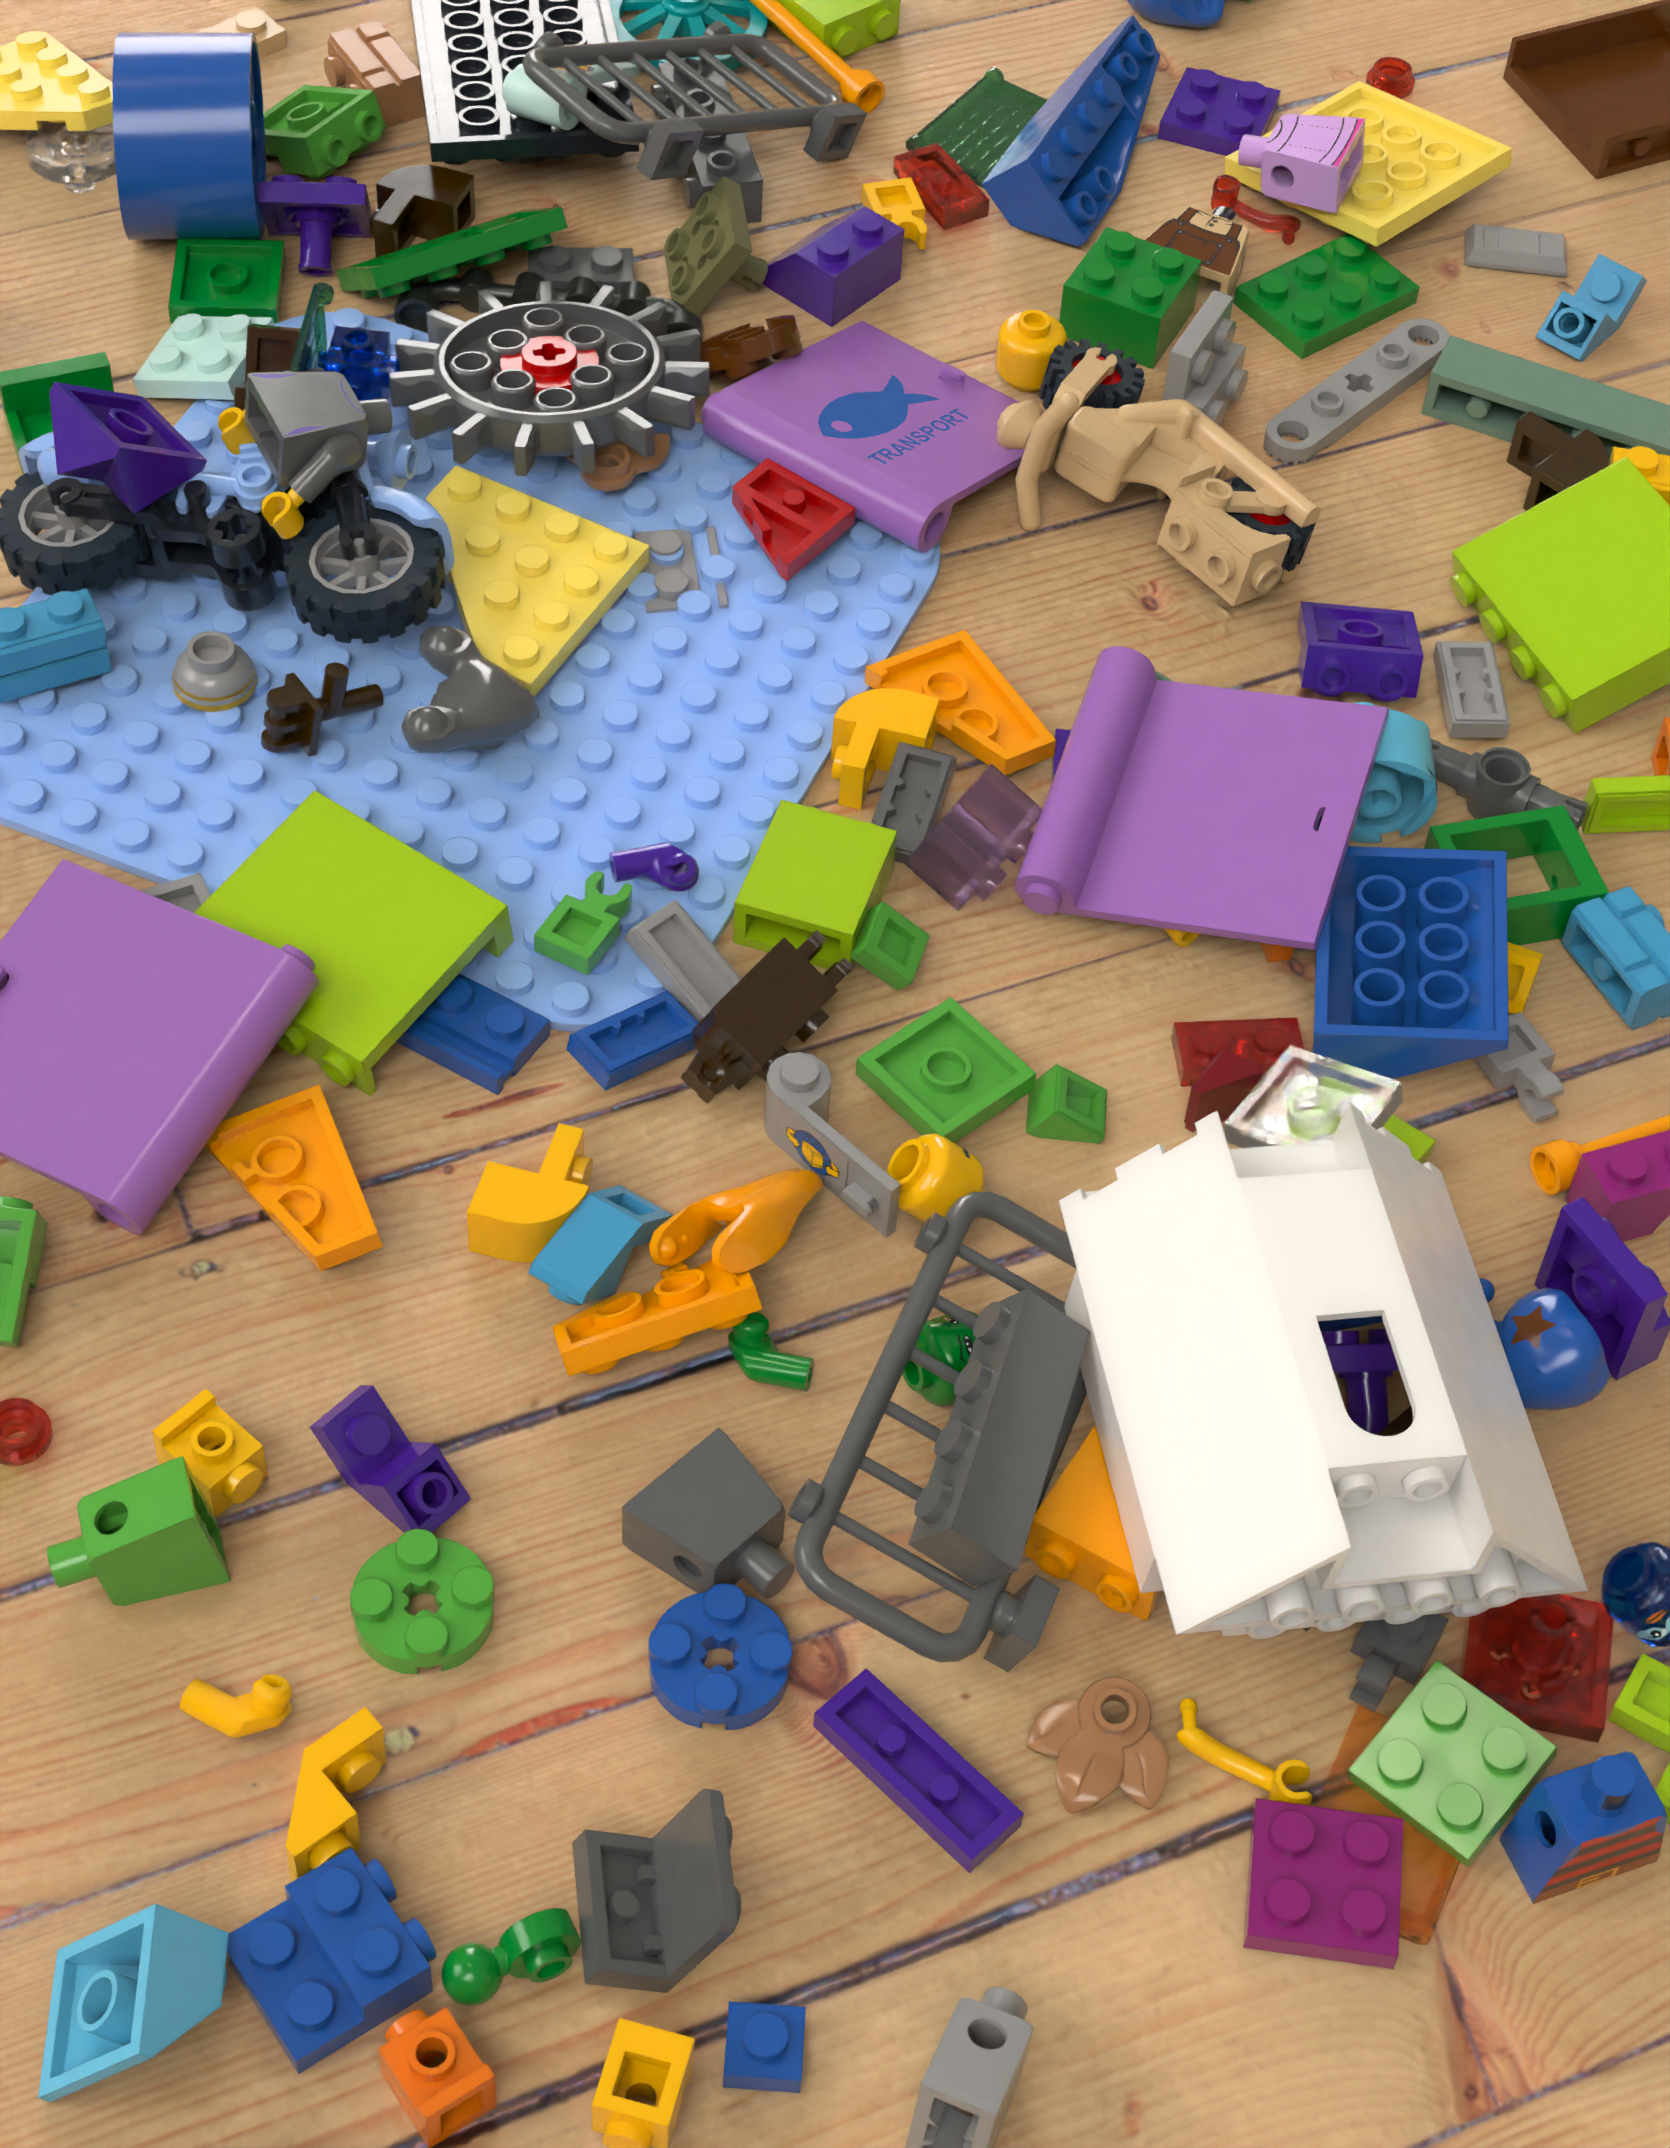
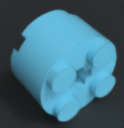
M1357 702V703H1354V704H1363V705L1375 706L1374 704L1369 703V702ZM1388 709L1389 718L1351 835V841L1361 843L1382 842L1381 834L1400 830V835L1403 837L1420 829L1434 814L1437 807V783L1430 730L1426 723L1416 720L1405 713Z

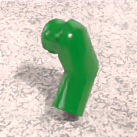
M758 1312L748 1314L743 1322L732 1327L733 1331L728 1335L729 1349L747 1378L763 1384L805 1392L809 1390L813 1376L814 1359L778 1352L771 1337L767 1334L769 1321L763 1314Z

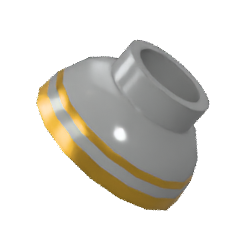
M206 631L195 635L188 642L187 648L179 655L172 672L174 694L180 701L196 710L209 712L230 710L244 703L254 693L258 682L252 659L240 646L234 644L231 637L218 631Z

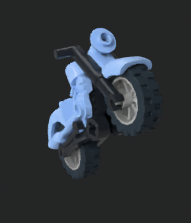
M316 367L306 372H324V370ZM404 429L386 434L379 441L367 440L366 460L360 469L342 473L333 479L312 503H308L305 500L298 507L304 518V525L301 531L290 539H282L273 526L269 525L262 514L261 506L262 501L267 495L278 491L287 494L291 486H279L255 442L239 445L240 456L232 472L215 473L203 470L134 514L102 481L57 475L53 432H50L32 440L19 449L18 455L24 474L15 480L16 487L13 490L6 489L0 497L2 506L0 508V548L10 573L14 577L19 575L21 583L27 588L34 590L38 586L42 588L44 594L53 595L60 591L74 592L95 587L98 588V591L113 586L112 581L120 576L123 579L133 575L172 580L179 573L205 574L210 579L220 582L225 601L230 607L239 611H255L270 604L275 599L279 587L288 585L293 607L295 606L300 621L303 624L310 622L311 629L316 634L325 637L327 634L334 635L335 641L342 643H351L352 639H362L363 644L379 642L378 637L390 634L392 639L406 633L405 628L412 623L416 626L423 623L428 618L427 611L430 608L436 609L442 600L440 589L446 588V574L453 568L454 553L447 523L439 512L425 499L414 493L402 490L407 480L414 477L418 463L417 448L415 445H412V439L408 430ZM371 477L381 478L385 486H373ZM42 529H48L47 531L38 535ZM329 574L338 575V577L334 578L333 580L329 582L326 581V578L329 576Z

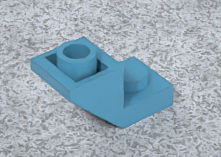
M1598 254L1576 294L1573 296L1562 290L1535 337L1582 362L1620 328L1647 280L1642 275Z
M621 1185L588 1193L533 1260L528 1273L548 1284V1291L551 1295L569 1304L583 1305L613 1295L632 1249L649 1243L653 1232L662 1223L671 1218L673 1214Z

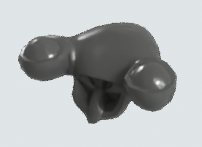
M451 626L431 627L422 633L419 641L421 656L435 670L447 676L448 679L439 683L436 694L433 695L429 706H420L408 710L401 727L403 735L412 750L418 753L437 754L461 747L474 750L498 748L504 743L506 738L528 728L539 717L538 705L527 688L505 669L486 659L475 642L464 631Z

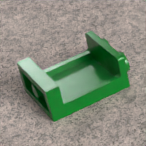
M106 352L0 371V399L3 416L23 474L18 455L19 449L32 440L53 432L49 392L54 382L114 392L111 367Z

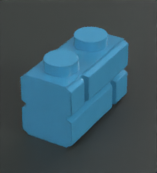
M85 588L74 592L61 591L53 594L46 600L17 608H0V703L112 671L107 649L105 626L88 589Z
M1630 886L1608 893L1604 899L1598 897L1577 905L1571 911L1561 943L1629 1028L1633 1031L1655 1022L1660 1016L1662 1019L1669 1017L1670 934L1665 929L1664 920L1659 910L1651 904L1645 905Z

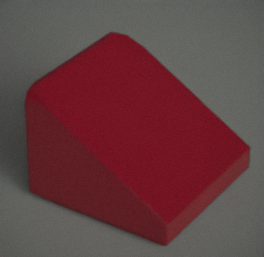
M1225 1048L1222 1052L1219 1051L1191 1087L1184 1119L1185 1129L1191 1132L1197 1131L1195 1123L1216 1110L1221 1122L1252 1110L1257 1105L1264 1075L1263 1069Z

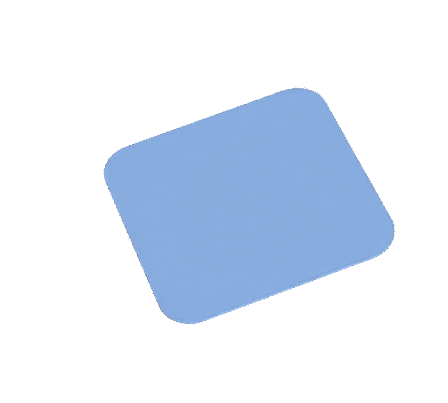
M343 308L336 312L307 314L274 323L275 326L307 329L305 372L311 368L318 367L322 368L324 372H338L344 375L359 401L386 398L392 412L391 432L404 429L408 430L410 434L408 406L392 407L389 373L398 372L395 346L397 340L400 338L429 342L428 333L402 324H396L383 318L363 314L354 308ZM197 399L174 425V428L207 460L203 469L205 471L215 473L232 472L240 454L234 455L228 450L221 439L222 432L218 427L220 413L225 409L234 407L235 400ZM651 420L650 423L654 425V433H665L670 436L668 457L657 469L636 474L632 483L627 487L611 492L597 490L587 485L580 475V467L564 456H535V461L528 475L515 476L512 453L502 452L489 447L482 449L463 465L454 462L452 445L454 427L418 440L411 437L412 445H415L418 451L417 469L414 477L407 480L402 490L414 493L426 500L428 494L457 465L635 539L634 532L673 529L690 531L700 591L689 590L683 592L677 600V611L646 613L645 602L656 598L658 590L654 584L655 576L650 573L640 572L534 697L538 705L539 717L528 728L506 738L504 743L498 748L474 750L461 747L442 753L427 754L418 753L409 747L401 726L408 710L420 706H429L433 695L436 694L439 683L448 679L447 676L435 670L421 656L419 641L422 633L431 627L451 626L466 633L457 607V597L452 583H449L447 574L446 588L440 589L442 600L436 609L430 608L427 611L428 618L418 626L412 623L405 628L406 633L391 639L390 634L378 637L379 642L364 644L362 639H352L351 643H342L335 641L334 635L327 634L325 637H322L313 632L310 622L303 624L298 618L295 606L293 607L288 585L279 587L275 599L266 607L255 611H239L230 607L225 601L220 582L210 579L205 574L179 573L172 580L133 575L123 579L120 576L113 580V586L101 591H98L97 587L88 589L105 626L107 649L112 671L0 703V825L158 884L201 873L210 895H212L315 790L508 906L514 941L499 957L482 948L460 974L550 1020V1029L576 1032L667 991L624 938L632 927L675 899L714 946L717 944L734 916L735 900L781 799L800 805L803 803L831 757L833 720L837 710L851 697L872 689V687L864 683L866 666L892 657L931 593L939 573V541L928 552L922 553L855 517L854 525L789 581H786L780 577L732 504L733 486L759 464L706 436L703 424L695 422V426L691 430ZM389 433L368 435L367 440L379 441ZM371 477L373 486H385L381 478ZM706 527H715L719 555H710ZM683 545L676 554L670 556L657 555L650 550L651 559L656 564L662 566L675 565L684 556ZM329 574L326 581L329 582L338 577V575ZM716 583H725L728 608H720ZM37 587L21 606L49 599L52 595L44 594L42 588ZM206 631L222 632L231 637L234 644L240 646L252 659L258 682L254 693L244 703L230 710L217 712L201 711L183 704L174 694L172 672L179 655L187 648L188 642L199 633ZM334 662L344 664L349 669L346 691L371 684H377L381 688L384 698L381 707L321 722L316 755L308 757L302 748L282 753H273L267 751L261 745V734L266 729L263 724L264 714L269 709L266 704L267 694L271 689L285 685L286 674L294 672L315 699L321 697L326 665ZM666 842L691 855L699 867V878L691 889L671 891L646 877L615 882L610 868L609 853ZM600 871L604 873V891L602 893L604 895L618 893L625 883L632 885V906L630 911L620 918V935L591 973L586 975L535 952L534 934L566 894L582 901L585 898V882L587 878L594 872Z

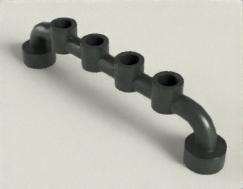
M473 267L464 273L462 281L451 279L437 280L402 292L397 300L394 319L396 324H402L428 333L426 313L433 309L439 311V301L460 302L465 309L479 312L478 291L488 289L503 306L535 302L539 283L545 280L535 272H523L516 278L515 285L494 283L493 276L489 271L481 267ZM577 276L571 279L567 289L554 288L557 301L587 304L599 292L596 282L586 276ZM628 281L622 285L619 294L614 293L615 311L628 317L657 302L667 305V334L697 329L700 332V340L702 342L704 333L703 323L697 315L688 311L684 305L670 299L651 297L648 286L640 281Z

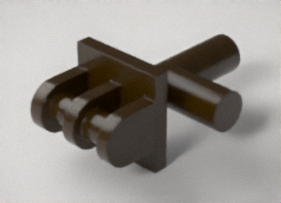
M336 662L326 665L321 697L316 699L294 672L286 674L285 685L271 689L267 694L266 704L269 709L264 714L263 724L266 729L261 734V745L264 749L273 753H282L302 748L308 757L316 755L321 722L381 707L384 702L382 690L377 684H371L346 691L349 669L344 664Z

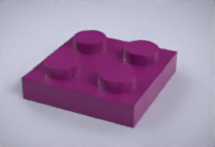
M1256 1798L1252 1811L1243 1948L1394 1969L1399 1951L1404 1819Z

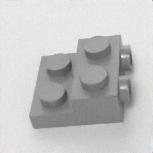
M1214 290L1170 351L1163 400H1186L1221 426L1230 400L1237 402L1245 389L1248 371L1242 369L1246 347L1232 342L1236 330V322L1230 320L1234 297Z

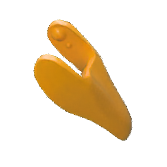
M799 1168L788 1169L770 1174L739 1187L702 1197L673 1215L653 1232L649 1242L652 1261L655 1265L660 1266L678 1264L697 1252L726 1225L728 1227L719 1234L712 1247V1262L717 1270L726 1273L739 1274L749 1271L767 1262L787 1243L799 1214L811 1198L821 1190L823 1181L813 1171Z

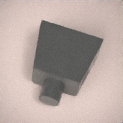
M719 1427L622 1506V1543L629 1550L696 1593L707 1592L710 1587L716 1584L728 1583L735 1585L743 1578L768 1599L779 1593L794 1573V1565L776 1550L782 1543L784 1536L785 1509L782 1502L728 1435Z

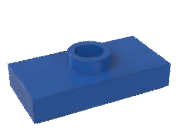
M667 990L570 1034L566 1050L606 1091L696 1049L693 1041V1028L699 1022Z

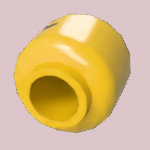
M1035 309L1019 312L1008 317L1001 324L998 334L995 359L998 374L1019 391H1039L1051 353H1053L1054 348L1058 345L1064 347V343L1067 341L1064 326L1054 317Z
M936 1133L925 1134L904 1142L894 1152L887 1167V1173L901 1184L898 1208L923 1223L927 1221L933 1212L945 1217L949 1208L958 1198L971 1192H984V1169L980 1160Z

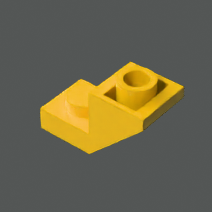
M366 1707L304 1749L285 1845L292 1882L352 1847L354 1852H356L361 1847L357 1812L343 1797L342 1793L345 1791L347 1793H354L361 1790L377 1776L381 1766L387 1763L383 1727Z

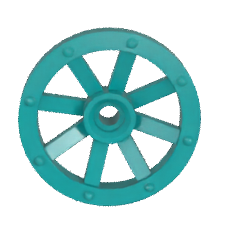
M609 0L618 42L638 41L634 38L635 36L660 22L662 23V28L657 39L676 38L677 36H703L708 26L715 21H722L730 28L731 34L746 33L767 38L768 18L749 0ZM647 10L622 24L621 18L625 11ZM723 14L747 18L749 21L748 29H743ZM731 54L714 56L732 71L744 66ZM747 54V55H748L749 57H751L752 59L756 57V56ZM665 59L648 62L658 69V63H667L668 61Z

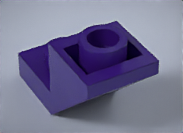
M360 1385L309 1427L345 1482L404 1533L413 1529H425L433 1532L471 1500V1497L435 1443L409 1441L374 1386Z

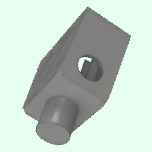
M992 1987L985 1991L981 2002L969 1997L958 2001L920 2085L905 2148H994L1020 2081L1034 2030L1031 2024L1024 2020L1028 2008L1025 2001L1018 1994L1005 1988ZM955 2106L971 2112L973 2115H965L959 2112Z

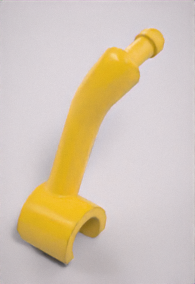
M1191 1698L1181 1701L1179 1707L1182 1714L1183 1729L1176 1733V1737L1180 1744L1189 1752L1242 1780L1264 1789L1269 1793L1270 1800L1310 1806L1313 1798L1310 1792H1293L1285 1787V1785H1300L1308 1780L1310 1768L1304 1761L1296 1759L1286 1760L1278 1766L1277 1770H1274L1219 1742L1202 1729L1197 1728V1703Z

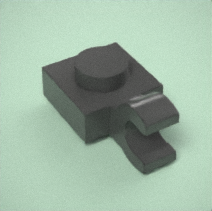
M1429 1614L1404 1624H1389L1385 1619L1365 1621L1356 1635L1351 1649V1653L1365 1659L1356 1677L1358 1682L1352 1690L1349 1699L1375 1712L1395 1675L1415 1685L1440 1641L1449 1619L1440 1614Z

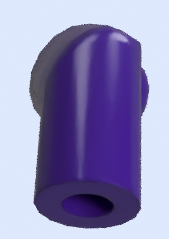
M666 842L609 853L610 868L615 882L646 877L671 891H686L691 889L699 878V867L696 860L691 855Z

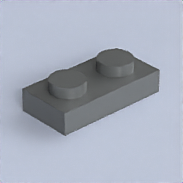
M555 245L528 250V272H535L541 275L545 281H551L553 288L567 289L571 279L577 276H586L596 282L599 290L603 285L614 287V293L619 294L624 283L633 281V248H615L611 246L577 248Z

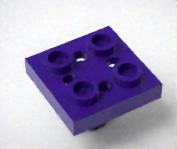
M277 175L272 178V181H258V204L269 235L300 236L299 273L313 277H324L332 274V237L371 238L369 227L373 213L366 184H357L355 179L343 176L329 177L325 180V183L304 182L302 178L293 175Z
M1368 1329L1369 1343H1359V1330L1321 1331L1333 1372L1339 1374V1379H1346L1348 1416L1364 1431L1374 1435L1379 1434L1389 1425L1386 1377H1393V1371L1399 1370L1386 1329Z

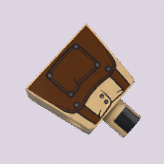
M1188 205L1178 208L1143 240L1165 248L1176 249L1182 254L1202 260L1194 306L1195 309L1200 310L1214 290L1233 296L1244 264L1249 230L1245 225L1239 223L1238 215L1229 207L1219 206L1209 213Z

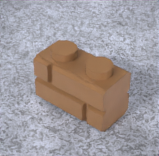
M377 20L357 26L356 31L349 28L330 34L329 39H327L328 57L324 58V70L332 87L340 86L341 88L373 90L387 128L397 125L400 119L403 122L425 116L419 68L382 23Z

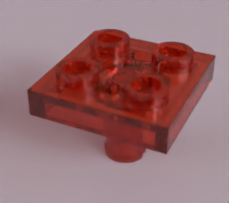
M1562 1594L1518 1598L1510 1604L1489 1608L1481 1614L1466 1617L1459 1676L1532 1729L1598 1743L1605 1729L1615 1606ZM1490 1651L1496 1653V1655L1506 1653L1507 1657L1497 1660L1492 1657ZM1577 1669L1578 1675L1572 1676L1573 1672ZM1528 1687V1693H1539L1540 1698H1528L1524 1695L1522 1689Z

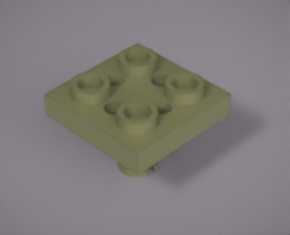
M725 176L720 179L711 192L707 191L699 198L692 215L681 228H676L670 233L664 245L663 253L666 260L671 300L684 305L688 311L697 316L729 279L754 292L758 289V284L752 282V279L762 285L767 275V261L751 255L752 247L741 185Z

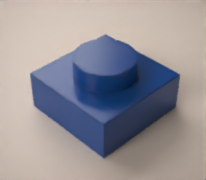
M729 2001L723 2088L800 2093L806 2007Z

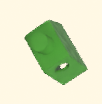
M183 1456L82 1497L77 1504L82 1536L47 1547L49 1566L55 1583L59 1588L97 1577L112 1603L119 1606L153 1600L231 1581L218 1521Z

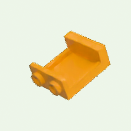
M1095 1425L1036 1511L1028 1535L1025 1554L1028 1558L1035 1561L1037 1566L1046 1574L1057 1579H1068L1094 1593L1108 1608L1120 1613H1130L1146 1621L1155 1609L1159 1591L1140 1593Z

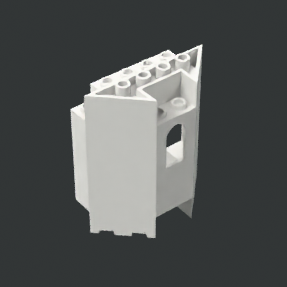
M1349 1100L1332 1141L1229 1149L1220 1117L1216 1110L1195 1123L1197 1129L1196 1136L1168 1152L1165 1151L1164 1146L1157 1144L1115 1168L1118 1180L1099 1191L1085 1192L1082 1189H1078L1059 1200L1077 1268L1064 1308L1067 1316L1090 1331L1080 1368L1140 1593L1164 1591L1176 1635L1221 1630L1223 1637L1248 1634L1249 1637L1254 1639H1267L1277 1636L1286 1630L1317 1627L1321 1631L1332 1632L1345 1629L1355 1622L1385 1619L1389 1624H1404L1414 1621L1423 1615L1452 1612L1458 1617H1470L1481 1614L1489 1608L1510 1604L1518 1598L1588 1591L1442 1172L1429 1161L1422 1165L1414 1159L1409 1146L1384 1127L1376 1130L1365 1121L1362 1110ZM1382 1316L1413 1412L1412 1424L1406 1431L1394 1436H1378L1364 1431L1351 1420L1346 1412L1318 1321Z

